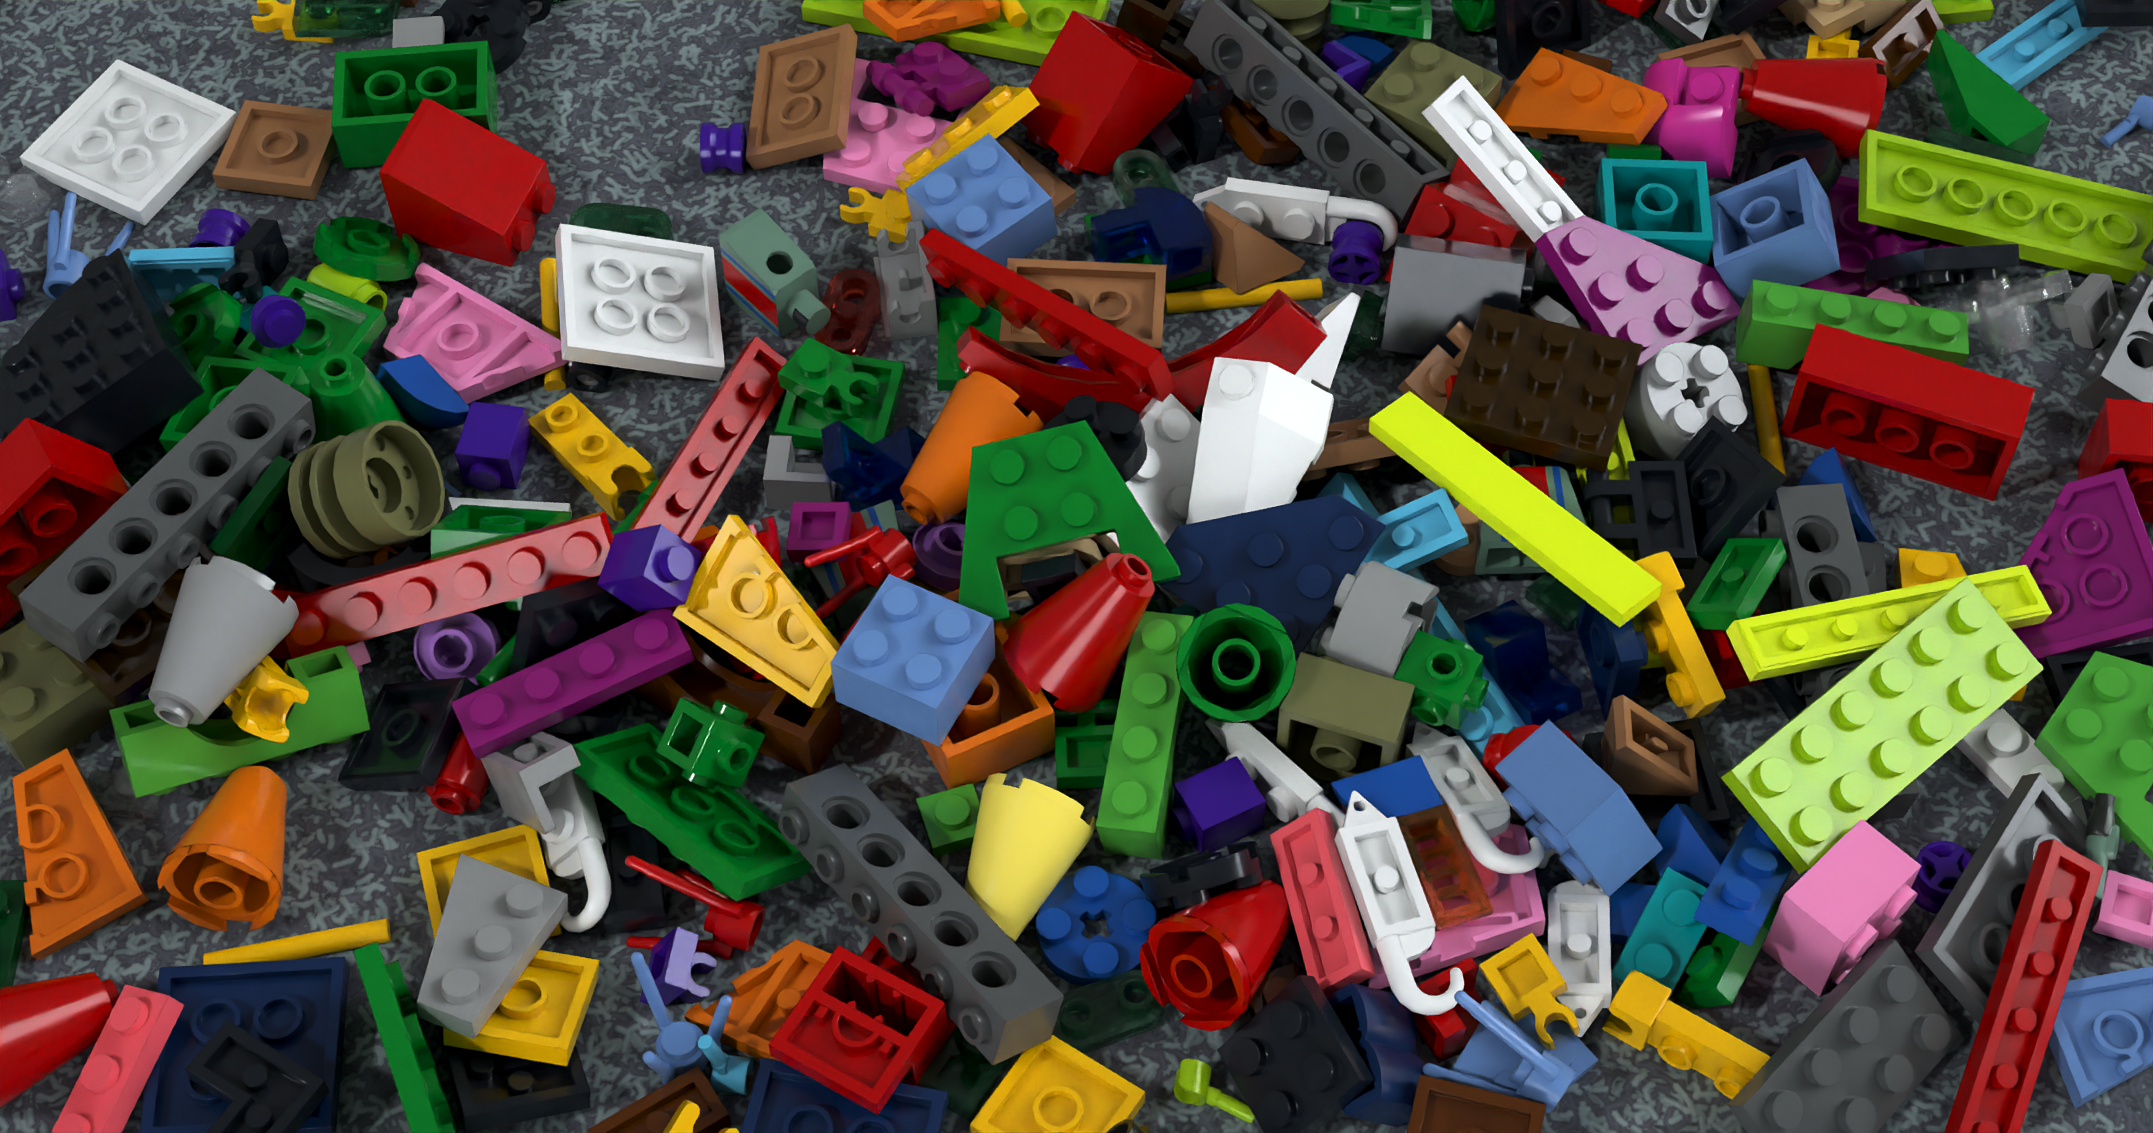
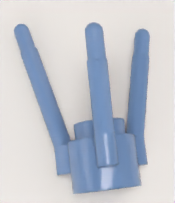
M74 192L66 194L61 228L59 212L51 210L49 213L46 276L42 288L44 293L53 300H56L82 276L83 269L90 262L89 258L82 252L70 249L77 199ZM127 222L104 256H108L117 248L123 249L135 229L133 222Z
M634 952L631 955V962L659 1030V1036L656 1040L657 1054L647 1051L643 1054V1061L660 1075L663 1085L696 1066H699L703 1071L709 1059L698 1047V1040L704 1035L702 1030L695 1024L687 1021L673 1022L642 953ZM723 995L720 998L708 1033L705 1034L710 1035L721 1050L720 1039L732 1005V998L729 995Z
M1457 991L1454 995L1455 1001L1522 1056L1509 1077V1080L1516 1084L1518 1088L1515 1092L1431 1063L1423 1066L1424 1074L1433 1078L1545 1104V1112L1549 1114L1566 1092L1576 1071L1542 1048L1489 1000H1483L1480 1004L1464 991Z

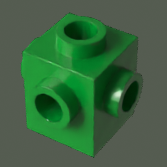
M1417 630L1393 679L1415 685L1410 710L1417 719L1432 726H1442L1445 724L1458 730L1468 711L1475 714L1479 711L1489 687V681L1483 679V655L1476 653L1469 644L1454 638L1443 640L1420 630Z
M680 697L656 752L682 767L684 770L681 776L697 785L714 790L717 782H721L741 789L765 734L746 724L745 720L748 713L732 704L716 699L711 708Z

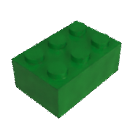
M488 41L335 52L331 128L344 168L383 165L423 98L433 100L497 135L498 82Z

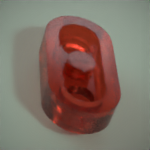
M849 269L836 274L827 286L822 303L830 310L831 316L824 328L814 334V340L842 354L862 356L867 349L881 306L880 286L878 280L871 273L860 269ZM857 298L863 301L855 304L849 300ZM841 338L848 339L844 342H835V340Z

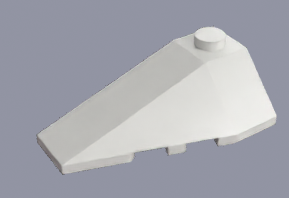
M1215 357L1203 406L1187 524L1292 503L1297 494L1296 487L1309 465H1315L1324 450L1334 403L1333 395L1270 362Z

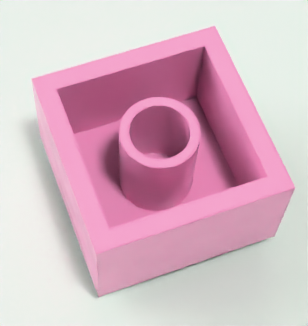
M1861 819L1783 895L1762 950L1820 997L1833 983L1838 985L1862 959L1861 956L1872 944L1875 945L1878 940L1893 939L1904 924L1899 918L1907 911L1918 895L1911 887L1921 865Z

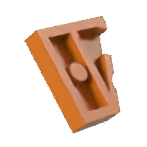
M997 0L863 1V16L896 43L995 21L1000 17V2Z
M796 939L774 953L763 966L751 968L732 980L731 983L735 990L727 994L732 998V1005L720 1042L759 1060L762 1057L778 1060L770 1055L768 1044L832 954ZM719 1000L705 1009L702 1008L700 1003L695 1004L684 1015L686 1021L695 1024L702 1030L703 1034H707Z

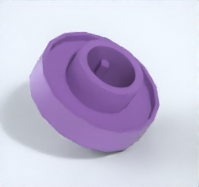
M949 519L941 525L929 522L927 525L920 526L915 531L911 545L917 556V564L913 569L920 579L932 587L948 592L959 589L965 522L956 519Z
M473 610L419 625L414 638V657L420 671L428 680L467 677L475 685H478L475 678L476 675L501 650V638L495 624L480 610Z

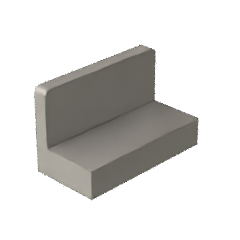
M539 731L480 758L499 803L507 816L544 835L556 829L539 787L581 765L571 743Z

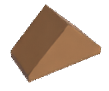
M1209 201L1204 209L1208 259L1212 267V276L1237 295L1297 272L1305 263L1304 260L1278 242L1213 202Z
M1620 695L1613 698L1601 740L1603 771L1621 786L1625 794L1690 796L1698 793L1694 741L1626 696Z

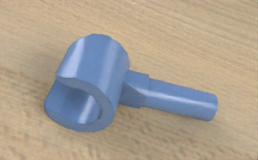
M2147 95L2138 97L2128 116L2102 136L2099 141L2109 148L2127 133L2133 131L2137 125L2153 132V98Z

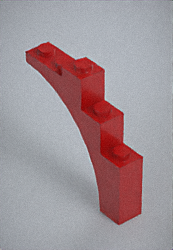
M1278 289L1249 319L1213 343L1173 360L1165 361L1176 385L1171 394L1191 414L1201 404L1202 407L1199 412L1202 415L1215 357L1270 362L1295 375L1328 335L1318 319ZM971 325L956 342L957 356L962 359L959 366L966 374L970 375L971 372L979 371L1007 385L1020 396L1014 405L1026 417L1034 410L1044 426L1052 418L1064 411V406L1070 399L1080 395H1090L1095 398L1096 402L1112 401L1121 403L1137 412L1138 415L1153 398L1142 391L1139 394L1130 392L1114 375L1103 369L1100 372H1095L1091 369L1047 363L1009 349Z

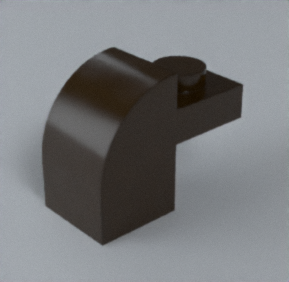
M1124 0L1117 18L1116 27L1132 32L1190 77L1200 79L1206 68L1199 63L1198 57L1183 45L1194 21L1179 14L1185 0Z

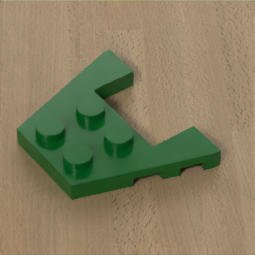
M1086 420L972 447L959 604L992 617L994 623L1010 620L1009 609L997 564L998 560L1112 532L1116 534L1121 554H1133L1148 565L1152 572L1154 584L1181 578V573L1176 561Z

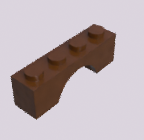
M634 610L626 623L649 612ZM681 626L680 628L695 660L627 691L628 694L670 713L674 712L680 697L711 708L716 699L732 704L748 713L745 720L746 724L765 734L758 750L759 753L807 775L818 772L843 733L839 702L836 701L834 694H828L821 708H811L775 683L753 681L723 667L706 654L693 640L687 629Z

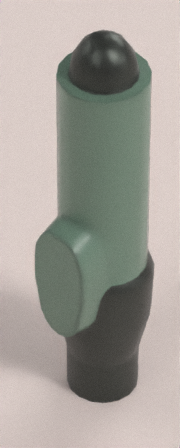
M2106 793L2095 794L2094 806L2088 818L2085 832L2084 856L2104 867L2091 909L2095 908L2098 902L2103 899L2108 860L2116 859L2119 844L2120 826L2115 825L2114 817L2116 797Z

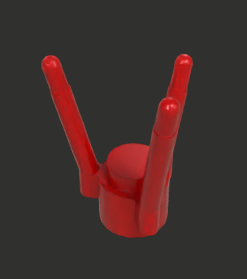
M874 525L858 537L821 550L804 559L805 566L814 567L861 549V556L856 559V566L860 575L814 611L821 621L868 584L878 587L880 584H883L889 574L908 581L915 575L913 567L917 564V556L911 543L901 532L894 528H888L882 532L879 526ZM864 611L853 623V625L849 628V631L845 634V636L841 639L839 643L841 646L850 634V632L852 631V629L854 628V626L856 625V623L858 622V620L860 619V617L862 616V614L864 613Z
M631 855L626 858L625 862L628 867L710 906L704 923V931L712 933L713 940L698 939L695 953L703 952L731 960L735 948L745 952L751 951L763 925L765 917L764 906L746 899L736 902L731 897L718 892L710 881L682 867L677 868L674 873H671L636 856ZM630 936L627 938L626 944L630 948L652 950V947L664 937Z

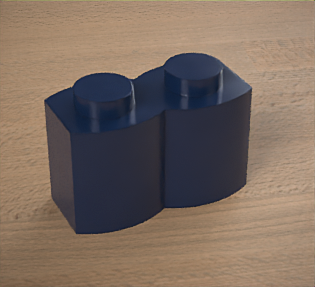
M1351 982L1326 998L1375 1078V1081L1342 1110L1349 1117L1399 1127L1410 1120L1419 1075H1425L1423 1072L1424 1063L1415 1052L1417 1036L1414 1017L1411 1010L1402 1005L1393 993Z

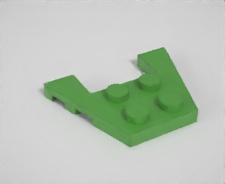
M2095 651L2039 734L2034 745L2061 771L2063 776L2086 800L2091 797L2095 800V794L2097 793L2115 796L2114 817L2115 825L2120 826V836L2128 844L2134 841L2153 861V804L2144 798L2153 784V667Z

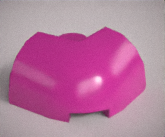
M1682 58L1663 59L1651 64L1644 72L1642 86L1662 93L1668 106L1640 144L1659 145L1662 150L1661 160L1706 161L1708 178H1731L1739 133L1734 124L1742 79L1739 69L1737 67H1687Z

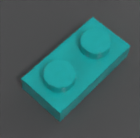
M1669 867L1664 869L1611 969V978L1622 984L1630 971L1636 970L1670 988L1673 992L1707 925L1693 919L1707 888Z

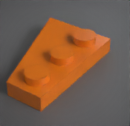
M1541 47L1494 111L1511 131L1529 132L1531 138L1550 139L1551 134L1577 135L1581 142L1639 145L1668 105L1662 93Z
M67 748L12 778L19 845L24 849L27 882H24L26 905L30 907L33 934L29 935L31 956L37 961L80 940L149 901L79 763Z

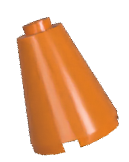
M974 371L968 377L965 374L956 383L900 487V492L904 498L902 506L920 524L927 525L929 522L936 525L944 524L967 508L972 447L1041 431L1044 427L1034 410L1026 417L1014 405L1020 396L996 378L979 371Z
M244 766L234 770L163 861L157 880L159 890L164 885L170 895L167 902L169 907L189 922L214 931H227L226 920L250 921L252 923L249 931L262 928L274 919L282 901L287 787L275 772L263 766Z

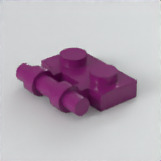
M938 41L920 43L913 50L895 56L896 66L891 63L873 60L866 67V75L872 79L871 82L875 89L885 96H894L896 104L907 113H917L922 117L930 115L936 105L951 112L983 99L991 91L989 77Z

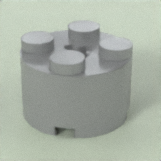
M1674 343L1662 348L1636 369L1623 412L1630 444L1635 453L1642 450L1654 458V461H1674L1712 415L1728 426L1733 432L1745 421L1747 409L1743 403L1740 385L1728 366L1726 354L1720 348L1714 345L1702 347L1693 343Z
M1374 560L1369 563L1363 562L1356 575L1347 573L1338 588L1334 606L1341 608L1335 627L1329 626L1324 632L1316 651V657L1330 656L1340 660L1344 665L1393 679L1417 630L1429 634L1438 606V601L1432 599V597L1439 593V587Z

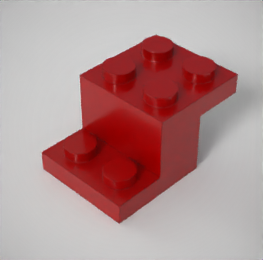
M1460 157L1454 166L1448 182L1426 184L1404 234L1527 250L1526 264L1535 247V243ZM1544 168L1562 189L1566 178ZM1394 257L1384 277V280L1391 282Z
M874 935L860 956L839 945L768 1045L772 1057L879 1115L900 1083L924 1086L960 1032V1029L946 1014L945 1002L926 993L901 963L895 961L889 955L886 947Z

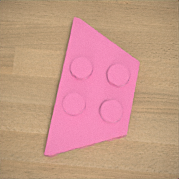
M424 262L417 267L415 272L418 284L411 298L404 297L398 310V322L390 329L383 345L389 362L421 354L466 404L569 362L568 360H562L561 340Z

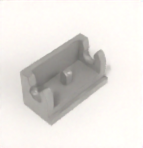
M922 220L907 222L905 230L906 240L899 244L890 243L889 234L885 228L881 229L877 234L878 257H873L886 341L938 334L933 282L931 275L926 269V265L929 262L918 242L924 236Z

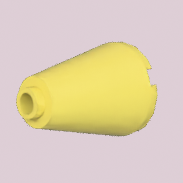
M996 773L988 776L983 787L964 890L1015 943L1092 838L1097 819L1094 816L1087 821L1081 819L1080 817L1085 807L1053 788L1026 778L1022 779L1019 788L1003 785L1007 774Z

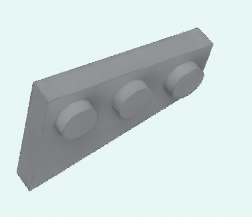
M460 853L418 995V1018L474 1039L568 911V894Z

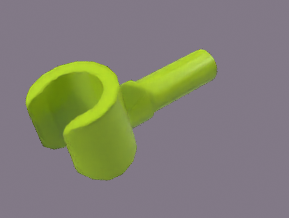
M1184 1059L1181 1061L1180 1068L1176 1072L1173 1089L1175 1097L1180 1102L1198 1106L1206 1103L1249 1124L1252 1123L1255 1116L1247 1104L1221 1092L1222 1090L1209 1086L1212 1068L1208 1064L1196 1059Z

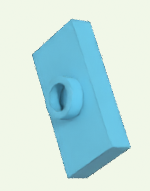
M235 246L135 249L130 251L128 258L154 287L161 301H173L180 293L199 283H211L220 289L218 284L219 277L237 262L233 249ZM239 290L233 295L236 299L244 298L245 296L243 290Z

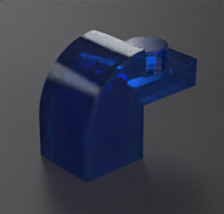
M1162 187L1133 189V206L1120 210H1111L1105 214L1091 217V254L1095 262L1115 263L1148 254L1152 264L1167 265L1166 283L1211 270L1213 235L1199 208L1189 198L1179 192Z
M840 420L821 429L824 451L822 455L823 468L833 482L840 483L842 502L849 503L851 512L856 513L891 499L896 511L904 510L902 506L904 498L900 492V487L926 441L924 437L909 426H906L871 444Z
M1515 600L1508 601L1464 621L1467 641L1476 653L1483 655V664L1526 725H1543L1548 719L1555 723L1560 718L1583 708L1581 689L1549 663L1544 625Z

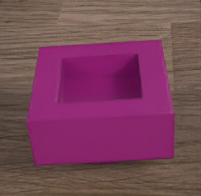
M848 502L792 503L786 552L790 562H804L807 556L849 540L852 512ZM847 555L829 562H846Z

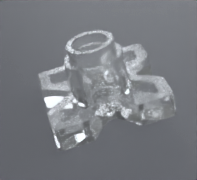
M2068 269L2051 271L2031 278L2023 276L2009 279L2008 274L1998 276V279L1976 283L1978 293L1946 301L1930 308L1967 313L1968 324L1976 323L1982 346H1989L1991 356L1999 357L2035 345L2031 333L2036 331L2028 304L2049 299L2074 289Z

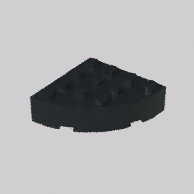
M117 248L108 256H99L90 261L83 269L82 276L49 306L26 332L21 341L4 354L2 358L3 367L0 370V443L27 417L109 452L113 456L205 392L157 291L120 248Z

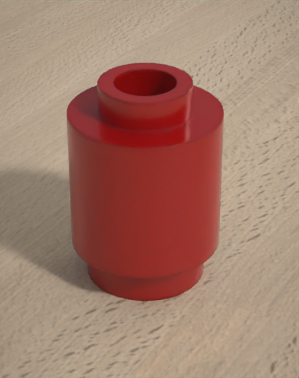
M462 727L457 734L434 786L424 787L436 808L453 815L463 814L465 810H477L490 784L481 759H476Z

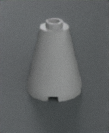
M201 556L194 558L185 571L148 695L155 705V714L165 722L177 727L184 728L189 723L202 724L256 668L257 664L259 665L293 629L294 623L299 616L296 602L288 596L283 604L271 593L276 583L266 575L245 564L225 557L213 556L208 565L201 564Z

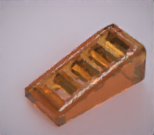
M1447 804L1396 818L1436 924L1435 932L1492 915L1494 908ZM1434 839L1438 845L1418 851L1415 844ZM1445 857L1448 863L1426 870L1424 865L1426 862ZM1454 875L1459 882L1436 890L1432 884L1434 881ZM1466 894L1471 902L1470 904L1444 911L1440 901Z

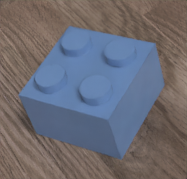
M989 133L905 189L912 221L922 220L924 235L933 227L1006 268L1007 258L1023 259L1058 235L1052 198Z
M1805 158L1709 197L1714 239L1712 245L1714 267L1740 308H1742L1753 279L1799 286L1813 280H1818L1841 269L1830 200Z
M889 574L830 663L836 701L940 747L996 657L994 619Z
M1549 719L1494 767L1509 787L1501 794L1503 798L1524 821H1527L1524 826L1533 837L1540 838L1545 850L1549 852L1553 849L1561 856L1559 858L1561 864L1582 886L1592 880L1609 897L1663 849L1621 786Z

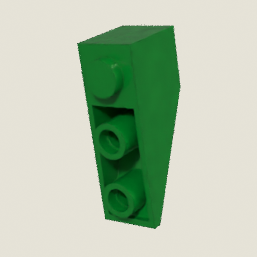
M1943 29L1936 31L1926 61V67L1958 147L1965 152L2016 164L2037 152L2050 118Z

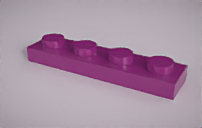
M666 607L653 610L451 702V705L471 750L478 760L686 665L695 659L676 618L673 616L671 608Z

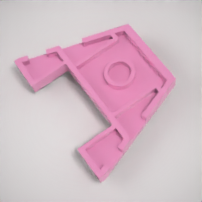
M855 57L846 148L824 153V179L885 194L887 188L903 192L894 180L905 169L902 166L903 162L924 147L929 148L953 122L930 116L922 117L917 113L910 114L901 109L862 100L872 81L866 75V67L871 61ZM979 101L963 106L956 120L963 117Z
M1339 802V809L1346 814L1347 808ZM1424 816L1408 822L1398 823L1436 924L1435 938L1428 951L1419 958L1408 962L1414 978L1457 964L1469 957L1475 958L1508 947L1531 932L1535 937L1543 935L1546 918L1535 869L1526 873L1511 875L1497 873L1485 868L1475 859L1459 834H1452L1442 818ZM1510 823L1505 832L1491 838L1498 849L1505 853L1522 855L1530 852L1525 826ZM1364 931L1376 975L1367 979L1368 987L1378 990L1388 987L1390 985L1377 948L1372 947L1368 933Z

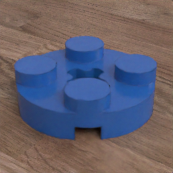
M1098 866L1082 867L1074 876L1060 881L1038 910L1036 938L1042 958L1056 975L1078 986L1093 987V984L1103 985L1113 982L1114 985L1127 981L1141 970L1139 953L1141 945L1147 941L1149 931L1156 924V910L1150 900H1146L1144 891L1129 879L1114 873H1107ZM1103 918L1108 921L1107 930L1110 935L1107 938L1098 934L1093 936L1091 940L1084 937L1085 924L1083 922L1085 920L1091 919L1095 921Z

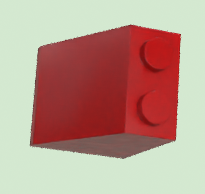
M1073 10L1028 87L1040 105L1020 119L1019 122L1028 128L1025 133L1028 139L1045 149L1051 150L1053 148L1060 154L1057 158L1058 163L1066 169L1081 176L1086 170L1107 176L1184 99V95L1190 93L1194 79L1132 32Z
M423 98L379 171L398 238L402 239L403 233L410 235L418 244L508 267L513 266L520 251L526 252L530 249L535 235V224L541 214H548L551 211L556 195L555 186L551 184L545 160L443 105Z

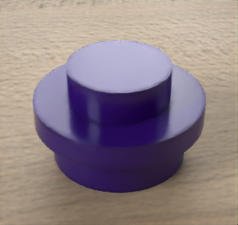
M270 295L264 297L256 303L251 312V331L259 343L269 348H281L293 343L303 332L306 323V316L302 307L294 299L285 296Z

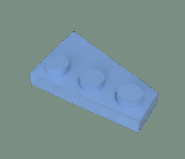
M2153 966L2068 981L2048 1043L2075 1109L2153 1065Z

